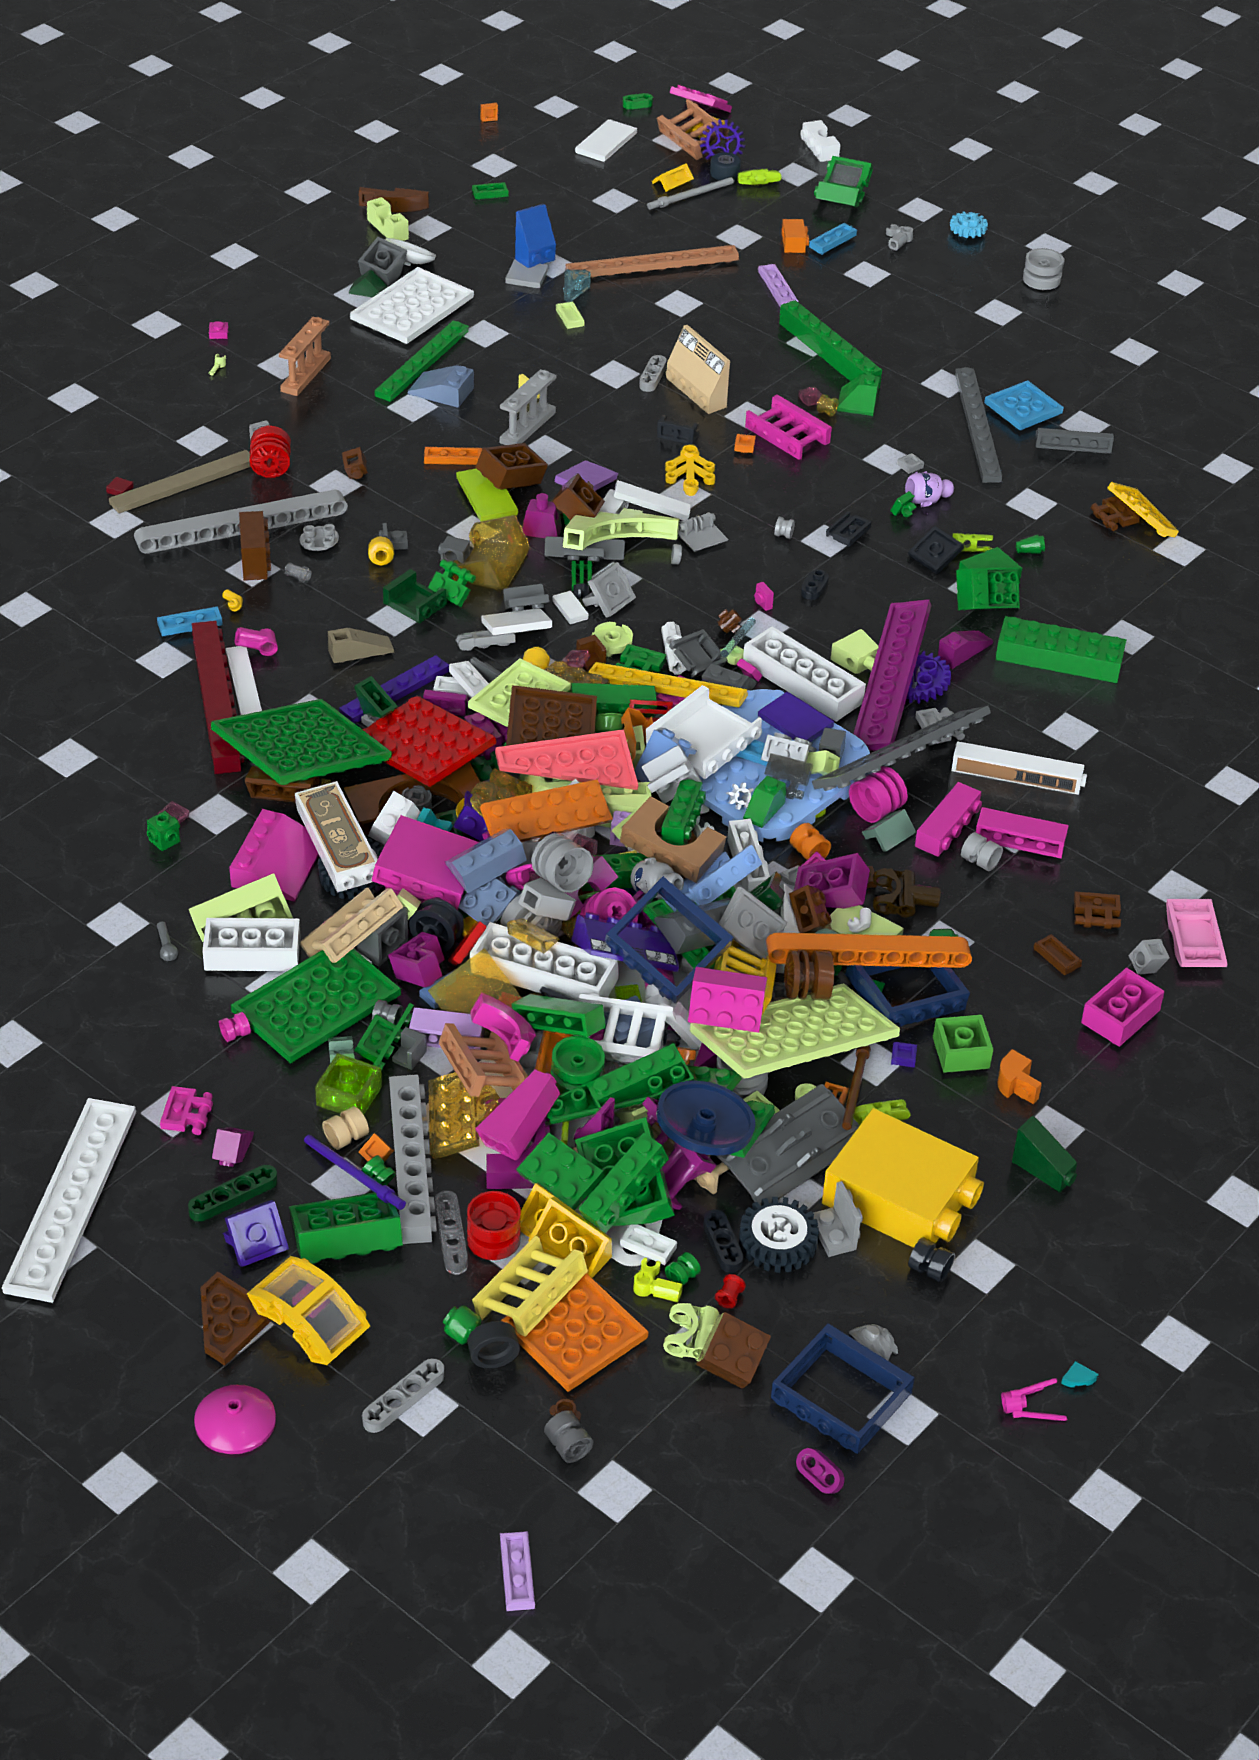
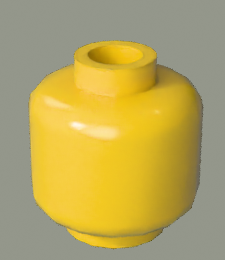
M382 536L375 537L369 543L368 555L372 563L383 566L392 561L394 547L388 538Z
M533 647L526 650L523 656V660L547 671L550 657L543 648Z

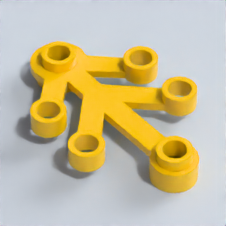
M685 445L680 452V456L665 463V470L667 471L665 481L669 484L676 483L677 477L686 472L687 479L683 482V491L688 496H693L698 492L699 482L694 479V472L704 478L705 484L713 485L715 483V475L713 474L715 464L699 456L698 448L694 445ZM684 461H686V464H684V465H682L681 467L677 468V465H679V464L683 463ZM694 461L697 462L698 464L702 465V466H703V469H702L701 467L697 466L696 464H694Z

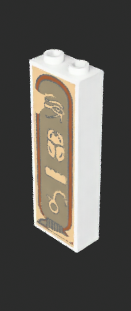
M338 782L295 793L297 811L337 892L373 882L372 876L377 859Z

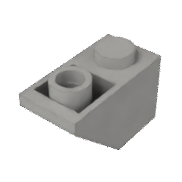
M538 878L524 885L518 903L535 915L568 921L570 920L576 900L543 878Z

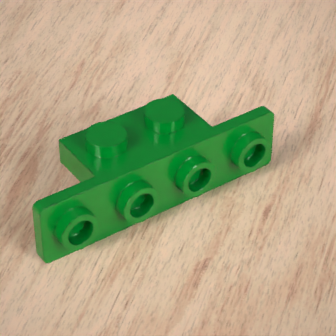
M409 1003L397 1025L377 1014L374 1016L354 1050L357 1054L374 1063L366 1077L367 1080L370 1081L374 1074L379 1076L385 1065L382 1062L383 1058L389 1059L395 1048L391 1044L393 1041L399 1042L401 1032L403 1031L401 1027L403 1025L407 1027L411 1021L412 1014L410 1011L414 1006L413 1004Z

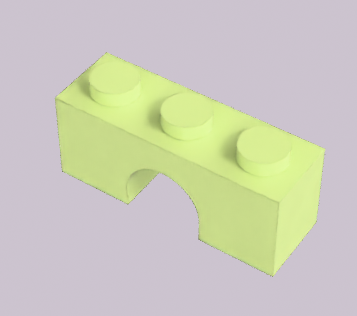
M381 197L367 202V220L387 238L401 241L409 239L408 220L400 213L392 215L391 205Z

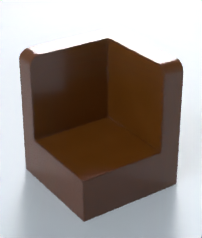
M591 635L577 640L576 656L584 667L590 670L595 662L606 664V647L596 635Z

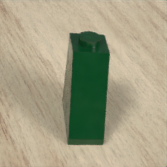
M1031 1116L1018 1129L1012 1162L1058 1192H1061L1066 1186H1071L1077 1177L1075 1173L1077 1162L1040 1121Z

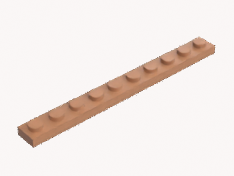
M734 245L568 263L565 264V270L569 279L594 278L602 275L611 276L620 273L629 274L638 271L646 272L655 269L663 270L673 267L680 268L682 266L731 262L739 260V253Z

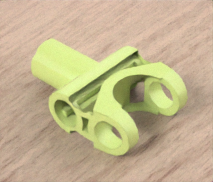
M689 1303L676 1304L671 1307L670 1319L680 1324V1326L687 1328L688 1331L665 1337L664 1349L673 1356L680 1358L684 1356L693 1357L698 1360L713 1325L719 1317V1311L707 1305L701 1308L692 1306ZM677 1312H682V1313H685L686 1315H678V1314H676V1313H677ZM692 1337L690 1343L686 1345L687 1339ZM671 1343L677 1344L680 1347L672 1346Z

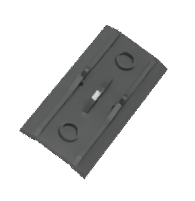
M820 1084L775 1113L744 1158L729 1154L716 1156L733 1172L751 1194L754 1202L757 1201L761 1205L762 1199L767 1198L768 1202L772 1203V1197L778 1196V1199H780L830 1166L860 1125L853 1118L850 1130L842 1128L845 1108L829 1089Z

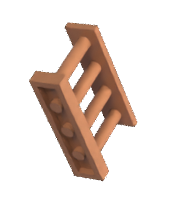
M687 99V110L671 120L661 115L657 118L661 133L698 160L702 158V147L700 145L705 144V141H695L694 139L703 134V131H708L706 126L709 125L713 128L712 122L714 121L718 125V121L696 103ZM690 115L694 117L680 127L675 125ZM700 122L703 124V126L692 133H685V131ZM719 129L723 136L728 137L727 129ZM715 132L711 134L709 143L716 139Z
M312 317L279 353L280 358L288 359L289 377L280 385L281 392L298 396L331 359V352L322 350L321 333L330 324L328 320Z
M445 1023L439 1045L470 1096L479 1097L481 1089L485 1085L511 1087L514 1091L528 1077L521 1064L510 1059L507 1044L494 1032L491 1031L489 1038L461 1036L454 1024ZM468 1046L486 1047L488 1050L469 1049ZM476 1059L494 1060L496 1063L477 1062ZM484 1072H487V1073H501V1074L504 1075V1077H502V1076H487V1075H485Z

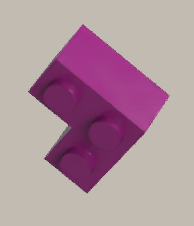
M421 932L388 955L396 979L426 988L442 977L439 963L445 959L438 938L435 935Z

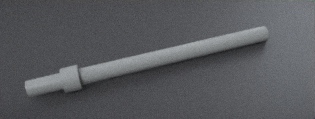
M730 177L669 197L663 196L656 201L649 202L647 207L648 209L663 208L670 203L733 184L734 180Z

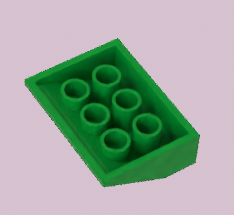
M644 1117L575 1139L578 1153L603 1170L607 1176L643 1133L654 1140L655 1138L647 1118ZM663 1168L659 1170L613 1226L648 1224L675 1216Z
M375 1192L289 1206L300 1259L305 1258L310 1263H317L321 1259L326 1258L342 1259L346 1255L356 1253L358 1255H366L371 1253V1251L380 1249L390 1251L398 1246H403L400 1216L396 1207L380 1200Z

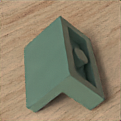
M905 809L890 813L862 831L865 839L876 837L884 852L916 832Z

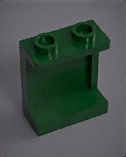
M409 569L383 587V603L420 624L447 605V593L444 588L434 592L418 583L416 572Z

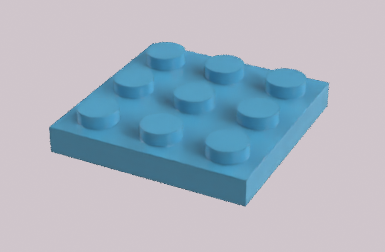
M1028 380L986 396L984 402L1019 430L1063 413V406Z

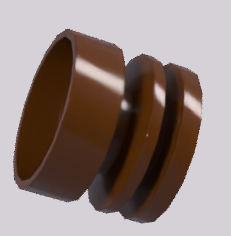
M789 950L784 967V984L788 999L795 1000L798 995L800 1000H805L808 990L813 1000H829L831 998L834 984V963L830 951H813L809 961L805 950H801L799 955L798 951Z

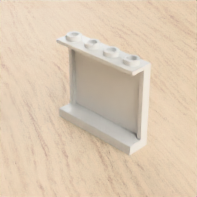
M702 685L646 728V745L654 730L663 731L664 728L671 730L675 733L674 737L689 741L692 744L691 747L697 750L695 755L689 754L688 759L698 776L706 779L711 774L716 773L726 762L731 761L736 754L743 751L753 740H757L761 736L762 718L759 717L752 723L710 700L709 689Z

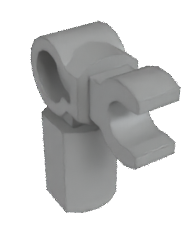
M891 224V228H886V235L894 236L888 243L890 249L897 251L906 242H911L913 240V228L898 227L895 224Z

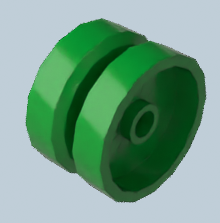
M584 1036L567 1037L555 1045L552 1051L551 1075L557 1082L556 1086L560 1094H564L603 1076L605 1053L602 1046L595 1040Z

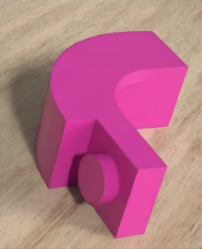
M481 992L470 1011L472 1022L489 1029L502 1038L507 1044L510 1059L519 1062L521 1056L527 1054L536 1036L534 1029L511 1007Z

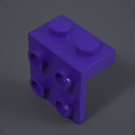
M466 791L464 807L454 822L453 827L479 841H483L482 834L488 829L480 806L489 801L485 800L483 795L476 791Z

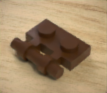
M1117 496L1103 499L1101 506H1098L1096 503L1091 506L1093 514L1103 521V525L1106 528H1110L1112 531L1117 530L1118 525L1116 523L1125 527L1139 523L1140 515Z
M1075 891L1074 913L1083 914V916L1075 915V924L1089 928L1091 925L1103 926L1104 929H1111V927L1120 928L1121 919L1112 918V916L1120 917V895ZM1092 915H1101L1104 917H1093Z

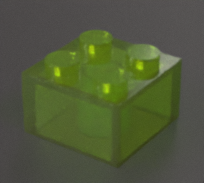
M337 1053L315 1085L316 1106L340 1114L346 1109L355 1106L364 1115L382 1088L381 1068Z

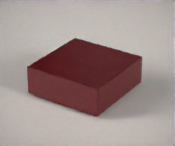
M116 477L106 487V491L112 495H119L134 488L133 482Z

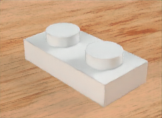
M636 1224L628 1227L620 1239V1246L666 1265L677 1248V1241Z

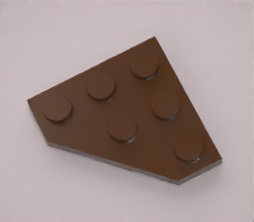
M216 1272L200 1287L204 1348L206 1354L226 1365L272 1320L258 1315L247 1295L248 1290L220 1272Z

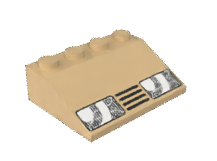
M685 325L667 362L666 378L708 414L727 408L730 360L691 327Z

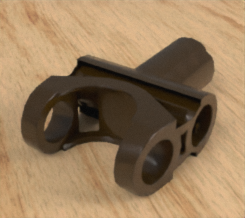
M892 868L879 869L874 872V884L887 889L891 893L874 898L873 908L878 913L889 915V913L899 914L901 917H910L915 914V905L939 906L940 888L915 885L914 872L906 869L905 871H896ZM885 876L887 878L880 879L878 877ZM892 880L896 882L895 890L891 886ZM898 894H899V906H897V901H898V897H897V896H898ZM879 903H885V904H887V905L881 906V905H878V904H879Z

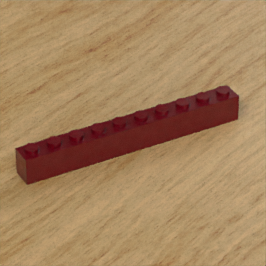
M216 621L191 623L215 774L240 772V763L244 762V755L211 729V721L237 716L236 708H231L235 707L234 696L231 694V681H227L230 680L229 668H224L228 667L222 628L218 629Z

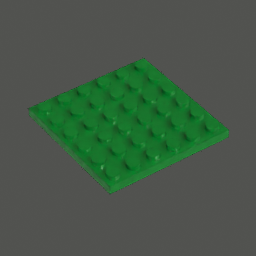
M323 699L211 721V729L281 785H287L298 780L304 781L311 777L326 776L329 773L344 772L347 769L362 768L369 764H380L383 761L389 760L392 755L389 749Z

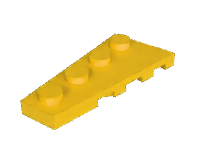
M1114 482L1109 484L1108 489L1146 520L1148 524L1153 526L1159 535L1174 538L1177 536L1179 531L1138 489Z

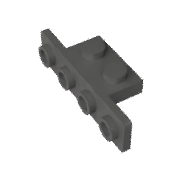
M547 536L545 538L546 557H565L569 561H580V558H585L592 562H600V559H624V540L607 539L595 542L583 550L563 547L564 537Z

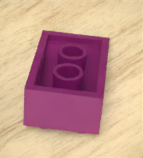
M858 853L799 866L794 891L806 885L821 890L826 898L825 907L844 909L862 905L865 900L870 869Z

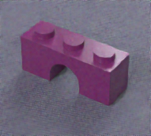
M591 855L593 858V870L586 883L594 891L601 892L615 881L618 876L603 856L594 857ZM578 890L564 892L576 900L571 917L584 907L578 897Z

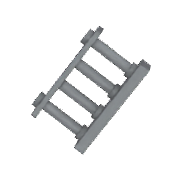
M540 369L500 405V409L509 412V429L500 436L501 444L523 443L556 413V406L547 403V386L557 378V375Z

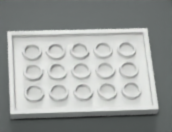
M417 267L350 312V319L408 344L472 299L474 291Z

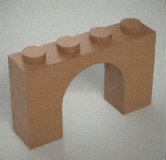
M650 796L623 825L620 842L648 858L654 857L656 861L668 864L674 872L697 883L723 853L726 836L706 827L700 836L688 845H672L663 841L656 832L661 828L669 806Z

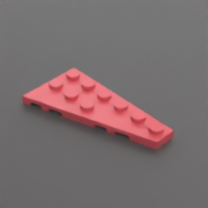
M624 730L502 746L495 749L500 771L569 781L577 779L578 782L598 779L600 785L638 790V782Z

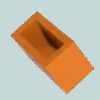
M783 219L781 235L784 252L805 253L806 246H809V235H807V226H804L803 219Z

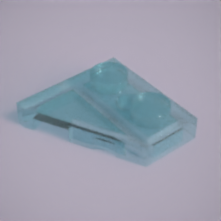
M580 269L565 270L563 289L565 301H573L590 288V271Z

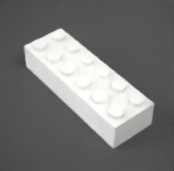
M770 627L744 644L743 660L756 667L762 676L836 722L859 707L863 702L866 687L864 682L774 627Z
M489 922L470 952L471 973L541 993L539 991L541 987L544 986L576 1001H580V994L588 995L589 993H595L601 997L608 998L619 979L618 960L593 956L581 948Z

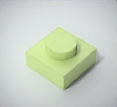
M734 644L720 650L727 658V663L736 665L740 659H743L744 649Z

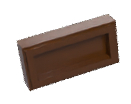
M1052 934L1034 944V950L1064 976L1082 965V960Z

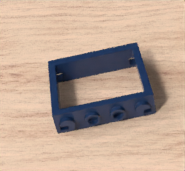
M663 876L606 934L605 943L612 953H618L624 959V963L630 969H636L641 973L642 979L647 984H653L658 988L663 998L666 997L668 1000L676 1003L692 987L696 967L676 987L618 936L624 928L660 894L717 944L696 967L709 969L731 946L734 937Z
M847 965L845 975L859 995L898 1027L966 1009L970 992L952 968L929 967L948 993L892 1007L870 975L902 967Z
M828 1323L773 1381L771 1399L779 1406L795 1413L799 1419L815 1426L822 1434L829 1435L838 1441L844 1448L858 1454L912 1394L914 1377ZM825 1350H828L894 1392L859 1432L791 1389Z

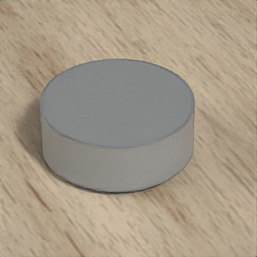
M673 544L671 564L678 565L681 561L682 546Z

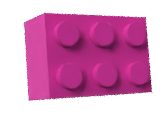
M696 967L692 984L688 1022L759 1033L767 977Z
M1125 968L1085 1003L1081 1023L1120 1047L1160 1011L1165 991L1130 969Z

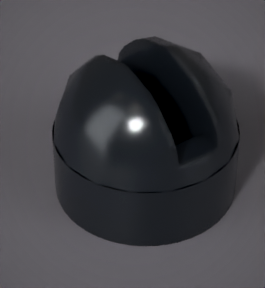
M581 583L573 586L574 596L578 600L580 597L585 598L589 595L588 584Z
M665 1030L663 1048L673 1043L676 1047L680 1045V1042L676 1040H681V1037L676 1031Z

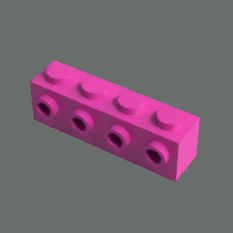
M958 782L917 830L915 847L937 857L943 850H947L953 838L959 836L963 826H967L970 823L973 814H977L982 806V801H980L981 791Z
M982 807L976 833L987 838V842L991 840L1000 846L1062 858L1069 825Z

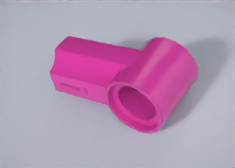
M240 627L235 633L234 641L237 646L257 649L264 656H271L277 652L276 637L271 629L256 631Z

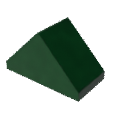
M370 269L354 281L349 294L373 298L388 286Z
M372 676L355 685L354 688L363 714L382 718L398 708L396 703Z

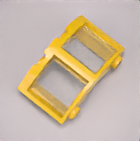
M290 1256L247 1293L258 1315L265 1316L279 1325L284 1322L294 1331L293 1338L301 1345L311 1362L328 1365L370 1327L365 1318L366 1312L364 1309L356 1305L344 1289L330 1276L305 1258L300 1259Z

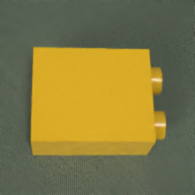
M873 1108L826 1170L822 1204L830 1208L834 1207L836 1184L842 1181L845 1188L851 1191L855 1207L859 1208L862 1213L863 1221L861 1223L913 1248L922 1237L934 1243L939 1238L949 1242L959 1227L961 1214L957 1212L961 1206L972 1209L981 1196L984 1182L975 1178L979 1157Z

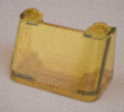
M515 515L474 523L469 532V539L474 545L472 552L465 563H460L458 560L453 561L458 567L466 568L471 571V574L476 576L473 583L468 581V584L494 590H503L509 586L529 551L528 540ZM456 574L452 576L455 581L459 578Z

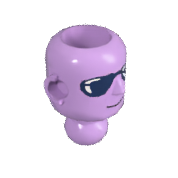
M927 471L924 473L916 472L908 477L905 484V493L910 491L914 495L912 503L927 507L936 503L940 497H950L953 494L954 486L950 480H941L937 474L927 473Z

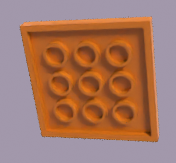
M586 1273L526 1336L517 1334V1331L516 1335L519 1344L569 1392L648 1338V1331ZM506 1316L501 1320L515 1328L512 1317Z

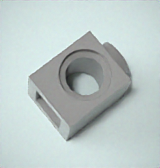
M1161 939L1142 940L1129 954V958L1138 975L1156 973L1170 958Z

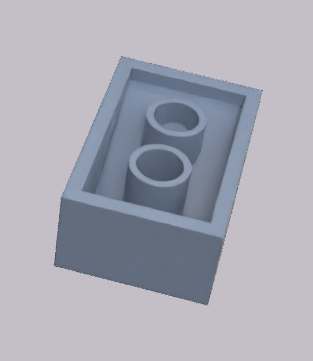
M456 365L423 372L408 390V395L459 408L474 389V370Z

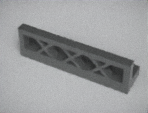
M1038 428L1035 434L1036 448L1111 454L1114 435L1110 433Z

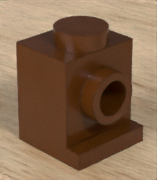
M360 447L342 452L344 468L349 479H360L364 474L368 473L367 461ZM358 456L357 460L350 461V458Z

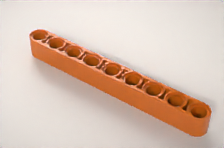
M773 933L766 939L769 960L775 964H786L789 950L798 951V955L801 950H805L809 961L813 951H830L834 965L962 968L968 966L972 961L969 944L964 937Z

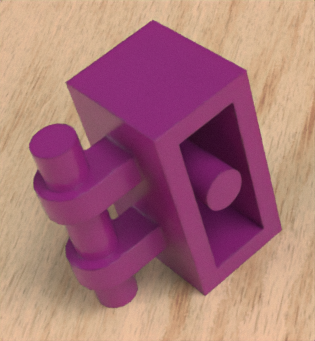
M480 713L465 716V721L495 736L497 743L478 755V757L484 755L486 760H490V753L495 751L496 747H502V743L506 742L508 728Z

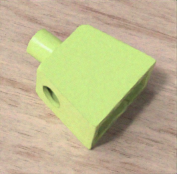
M860 629L832 644L831 660L855 674L866 669L872 671L878 645Z

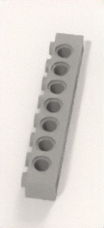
M418 1075L389 1077L397 1190L398 1197L406 1202L405 1207L399 1210L403 1244L432 1242V1232L436 1231L435 1216H430V1212H435L434 1196L429 1197L428 1194L433 1192L432 1177H427V1173H431L430 1158H425V1154H430L429 1139L424 1140V1136L428 1135L427 1121H422V1117H426V1103H421L420 1100L425 1099L424 1084H419Z

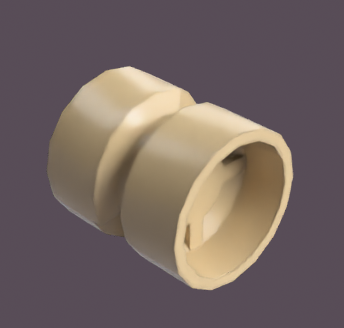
M355 1106L341 1112L340 1117L335 1115L325 1120L322 1124L328 1142L336 1150L349 1145L352 1138L358 1140L369 1133L368 1123L364 1115Z

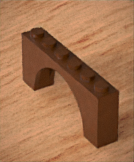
M470 762L431 787L407 774L344 788V796L365 837L369 835L374 822L393 791L401 795L407 787L412 789L413 786L419 785L425 787V790H430L432 795L447 798L457 805L464 798L466 791H476L483 795L486 800V793Z

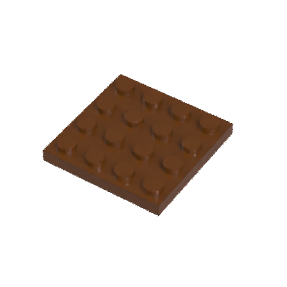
M512 685L506 746L595 734L597 696Z

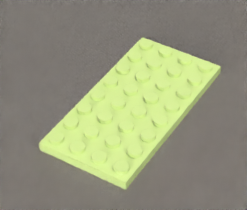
M844 983L833 986L832 995L829 1000H813L809 992L805 1000H800L797 995L795 1000L785 998L770 1002L762 1015L759 1033L690 1023V1032L744 1079L803 1062H810L821 1057H828L832 1054L849 1051L854 1048L868 1046L876 1042L886 1041L898 1037L900 1028Z

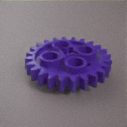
M925 651L918 655L906 698L909 699V703L917 700V703L920 704L921 699L929 702L930 697L936 699V694L942 696L943 690H948V685L951 684L950 666L946 665V660L941 661L940 656L934 658L933 653L927 656Z

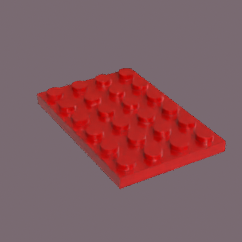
M419 696L409 699L408 702L396 710L376 720L369 727L362 729L392 752L391 758L384 761L385 763L428 787L433 786L497 743L495 736Z

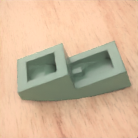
M352 1036L328 1038L330 1065L355 1063Z

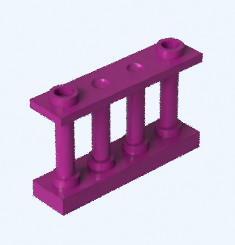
M648 1096L642 1104L648 1110L646 1118L652 1127L655 1122L658 1123L656 1109L659 1100ZM660 1129L661 1133L655 1141L663 1146L669 1137ZM675 1142V1148L669 1154V1160L662 1168L665 1176L682 1154L686 1155L689 1159L688 1166L668 1188L673 1208L680 1210L682 1205L675 1198V1195L696 1171L702 1170L711 1173L717 1165L708 1155L688 1150Z

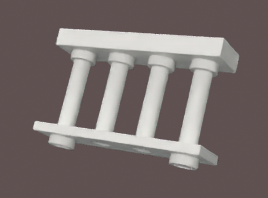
M589 993L588 995L580 994L579 997L581 1002L602 1004L604 1012H610L604 1038L596 1041L602 1046L605 1053V1061L629 1064L660 1050L665 1021L675 1022L676 1020L674 1008L664 1003L654 1005L601 997L595 993ZM619 1014L633 1016L627 1042L624 1045L612 1042ZM642 1017L656 1019L651 1043L647 1048L636 1046Z

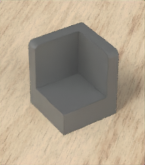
M405 1027L401 1032V1047L392 1056V1062L412 1070L427 1052L426 1035Z

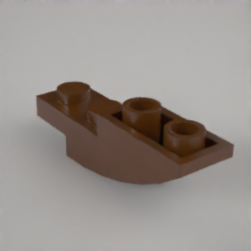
M364 187L359 189V206L367 207L368 201L382 197L391 205V212H411L429 208L428 191L395 188L394 191Z

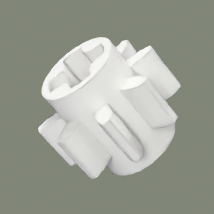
M741 783L740 788L736 784H732L733 790L726 793L731 798L728 804L735 803L737 810H740L741 805L747 808L751 800V792L754 789H746V783ZM738 792L744 793L742 796L743 800L737 799L740 796Z

